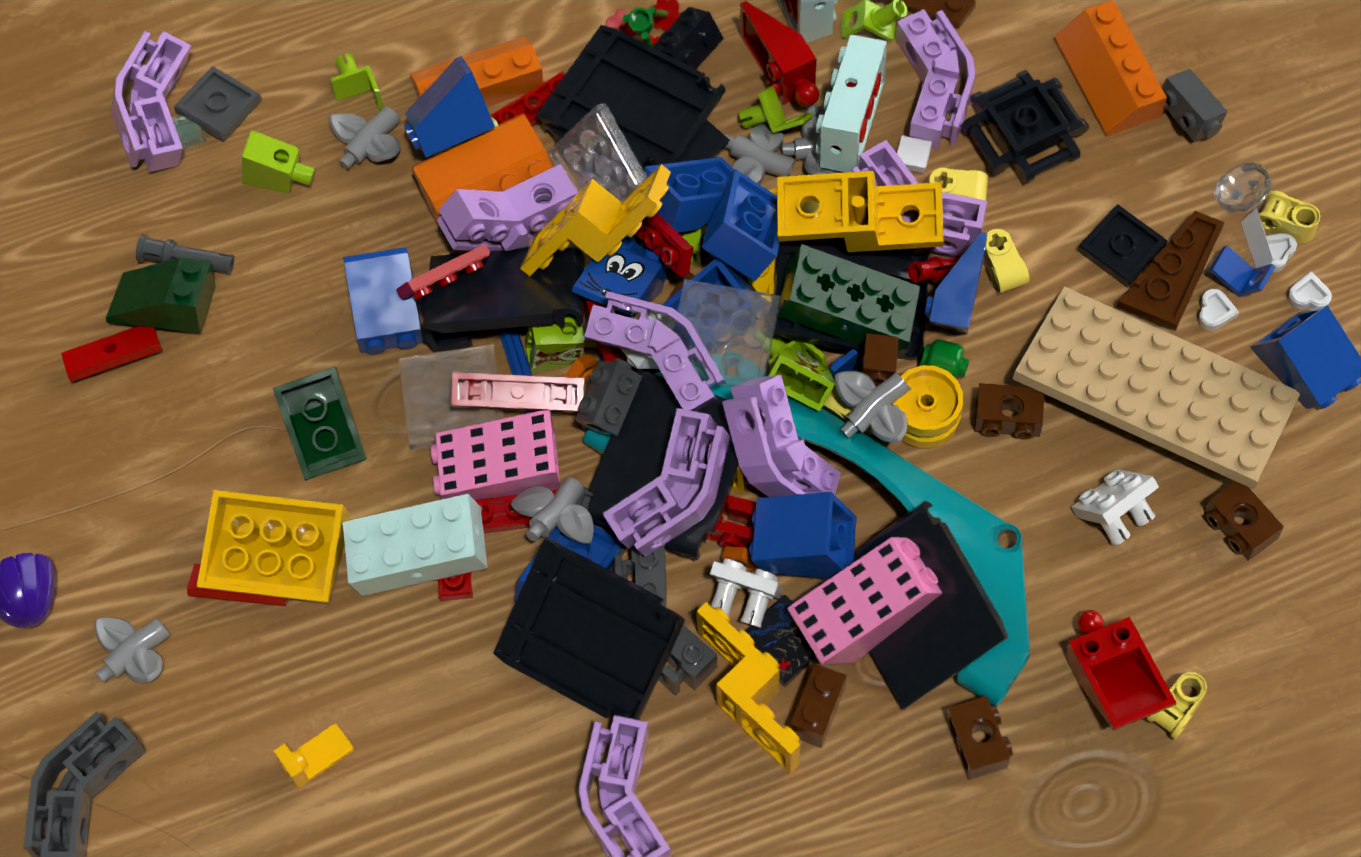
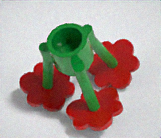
M657 0V5H652L648 9L638 7L627 13L622 9H618L615 12V16L607 18L606 26L616 28L632 37L634 35H641L643 43L652 47L660 39V36L653 38L649 33L653 28H662L664 31H667L681 14L678 12L680 4L677 0Z

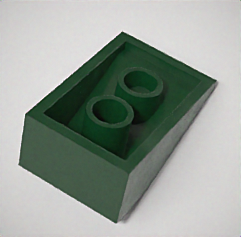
M177 258L123 272L108 310L106 322L200 333L216 288L212 262Z
M336 366L273 388L305 480L367 459Z

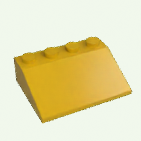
M213 490L197 588L329 603L345 546L343 522L349 521L350 513L341 504Z

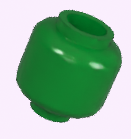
M937 339L932 345L926 344L920 366H937L950 372L958 379V376L965 377L970 359L964 358L965 351L963 346Z

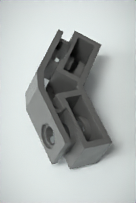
M665 544L646 557L636 549L635 545L631 547L632 560H622V555H615V573L627 580L628 574H633L635 576V584L663 598L662 605L667 608ZM684 625L667 660L669 664L664 666L658 681L675 696L680 692V684L683 681L695 691L717 669V654Z
M95 712L39 763L31 778L24 849L32 857H85L91 800L145 753L139 741L116 716L106 724L99 713ZM66 767L68 772L64 775L57 790H50L58 773ZM44 829H46V837H43Z

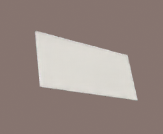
M1256 208L1241 221V225L1255 268L1269 265L1274 259Z

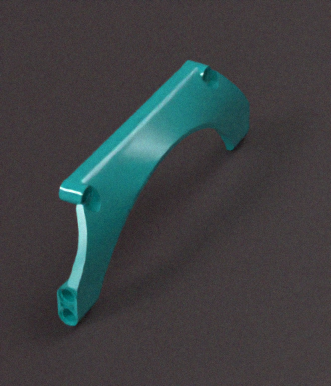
M728 353L721 359L712 357L726 383L721 386L717 383L710 388L714 395L730 400L734 399L731 387L752 378L767 377L769 374L745 360L741 355ZM700 361L692 362L702 381L710 379ZM732 364H741L742 370L737 376L729 377L727 375L728 368ZM661 372L655 373V375L664 377ZM787 395L798 439L830 450L856 464L886 487L904 505L908 512L923 501L930 502L933 506L928 509L929 513L947 524L1002 619L1008 635V639L958 673V683L979 697L987 696L989 703L998 707L1031 655L1024 575V539L1020 530L1015 525L1002 520L866 434L857 431L852 437L848 438L840 430L846 422L824 408H821L819 412ZM588 428L583 442L604 455L611 435L598 434ZM1005 533H1013L1017 536L1016 544L1011 548H1003L999 545V539Z

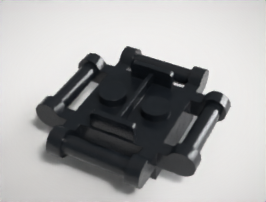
M1023 70L1017 73L1016 78L984 93L979 91L970 96L973 107L979 113L967 118L961 127L967 135L972 136L989 163L988 168L992 175H999L1008 167L1014 165L1020 179L1026 184L1033 181L1036 175L1067 160L1072 162L1081 157L1079 147L1072 137L1084 134L1089 129V125L1084 118L1079 117L1061 90L1062 84L1058 78H1052L1041 83L1039 79L1034 81L1027 70ZM988 124L991 129V136L1003 155H998L981 129L982 126ZM1058 143L1063 147V149L1030 165L1026 160Z

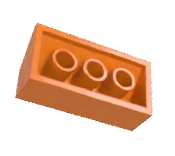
M1114 0L1085 9L1054 36L1057 47L1105 137L1162 117L1167 97Z
M525 36L462 56L472 70L487 107L524 95L544 83L542 68L533 45ZM455 59L409 73L418 98Z
M524 114L411 166L437 224V219L442 216L439 211L440 207L456 189L503 192L553 168L544 146Z

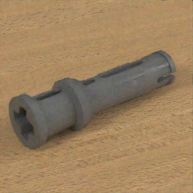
M141 234L136 248V260L139 262L144 260L165 262L177 258L207 260L212 262L213 271L231 275L234 267V255L177 245V242L173 239L161 241L151 239L146 234Z

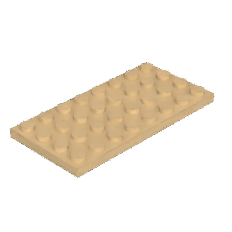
M1065 286L1013 376V380L1252 489H1255L1300 396L1295 389Z

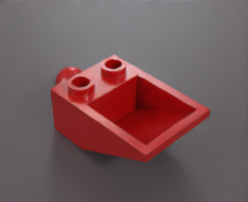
M741 2L740 36L766 77L767 87H774L782 105L794 100L805 107L814 105L819 98V90L816 86L817 58L804 37L749 2Z
M1086 610L1078 616L1077 628L1083 636L1068 641L1066 659L1080 686L1113 731L1176 706V700L1131 617L1104 627L1103 617L1097 611Z

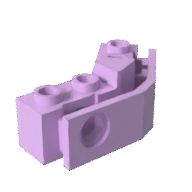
M923 9L897 21L896 43L923 83L911 121L909 137L931 141V148L939 150L943 137L951 139L950 145L956 146L962 129L961 125L965 120L971 101L970 96L973 94L976 74L972 55L942 10L937 12L936 19L931 21ZM959 71L964 77L965 89L963 95L956 94ZM951 110H955L952 113L950 122L945 121L947 112L951 113Z
M164 31L157 42L150 40L151 33L144 32L116 78L112 99L111 114L131 168L138 165V160L144 159L149 172L179 166L183 150L165 99L187 64L191 45ZM148 56L151 57L147 65H144ZM130 79L134 80V86L131 91L127 112L122 99V92Z
M887 140L860 154L859 168L856 166L852 169V172L874 171L877 186L919 184ZM942 192L944 240L950 241V246L944 245L943 247L918 249L962 256L968 249V245H971L980 232H982L987 201ZM908 210L902 215V219L905 222L911 223L916 221L920 214L915 210Z
M559 164L503 192L456 189L440 207L439 211L442 216L437 219V222L453 250H473L486 243L489 251H510L530 245L529 240L533 239L578 192L562 165Z
M609 291L606 292L605 296L608 300L607 308L596 305L592 306L584 336L586 339L653 357L684 410L696 412L717 400L710 387L717 383L721 386L726 381L694 326L687 318L671 307ZM615 307L641 313V316L637 320L615 314ZM649 313L674 319L687 329L696 347L688 350L675 332L659 320L648 319ZM697 356L710 379L702 381L691 362L693 357Z
M774 375L752 378L731 387L734 399L725 400L722 403L739 467L749 483L768 497L830 491L835 495L841 472L805 445L804 440H798L782 376Z
M677 408L661 476L603 513L619 541L628 549L635 545L641 554L645 557L703 520L715 503L730 435L724 427H716V422L709 414ZM711 441L707 454V464H704L708 444Z
M615 715L611 730L603 729L602 723H594L579 785L584 821L607 857H625L613 836H619L630 852V855L626 857H671L670 847L635 796L649 737L648 722ZM606 742L611 743L607 762L602 763V760H600L601 753H604ZM594 775L599 776V794L604 823L608 825L604 829L590 810L589 795Z

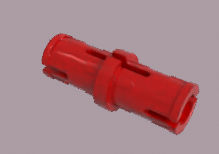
M934 256L929 258L928 261L913 262L908 268L909 278L913 282L931 280L933 282L943 281L961 256L950 258ZM940 267V270L934 271V268Z

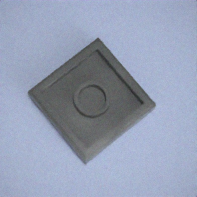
M212 66L174 106V109L178 115L224 142L262 99L261 94Z

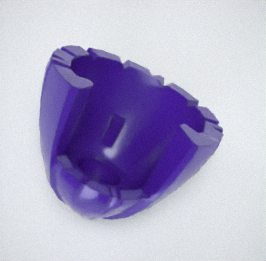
M33 553L17 554L15 558L10 556L2 559L0 563V620L17 628H33L49 615L55 591L54 566L49 558L42 554L34 556Z

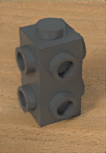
M1191 69L1166 78L1162 86V90L1167 97L1164 108L1179 123L1181 128L1193 141L1206 136L1210 138L1216 135L1221 130L1222 122L1228 111Z
M615 358L613 362L599 361L598 366L591 375V383L586 395L579 404V412L575 421L598 434L618 436L642 376L632 371L633 366L624 360Z

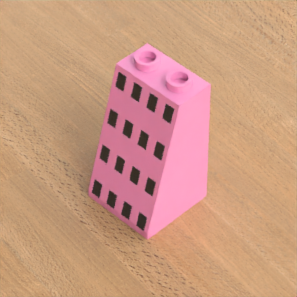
M542 410L435 433L436 444L431 445V456L433 464H438L439 475L433 476L435 495H441L442 499L469 494L474 500L520 494L533 486H543L550 490H557L560 487L556 434L550 410Z
M901 537L889 538L787 608L821 664L855 663L942 594L937 585L938 579L936 575L924 565L919 557L920 550L913 541Z

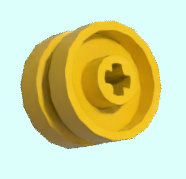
M921 365L907 370L900 377L908 384L911 390L892 403L897 405L907 418V431L902 441L916 448L932 449L944 445L955 436L960 425L963 409V391L961 386L950 372L937 366Z

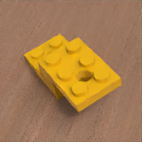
M661 164L623 202H620L594 179H591L535 235L520 269L529 276L538 268L544 270L552 261L553 253L557 249L563 251L571 241L597 263L606 254L612 256L620 248L621 240L626 235L632 237L642 225L641 221L646 216L652 218L662 206L660 199L669 188L666 183L671 172Z
M874 171L777 177L779 241L844 237L848 252L944 246L941 182L877 186ZM808 201H816L819 204V208L814 213L803 212L802 206ZM908 210H915L920 214L918 219L911 223L905 222L902 219V215Z
M705 602L697 610L698 635L734 667L716 684L717 706L791 774L800 764V744L798 743L800 739L788 726L782 728L774 720L775 715L766 706L779 692V664L769 653L764 652L762 654L753 646L755 642L748 633L742 629L737 631L729 624L730 618L719 607L713 609Z

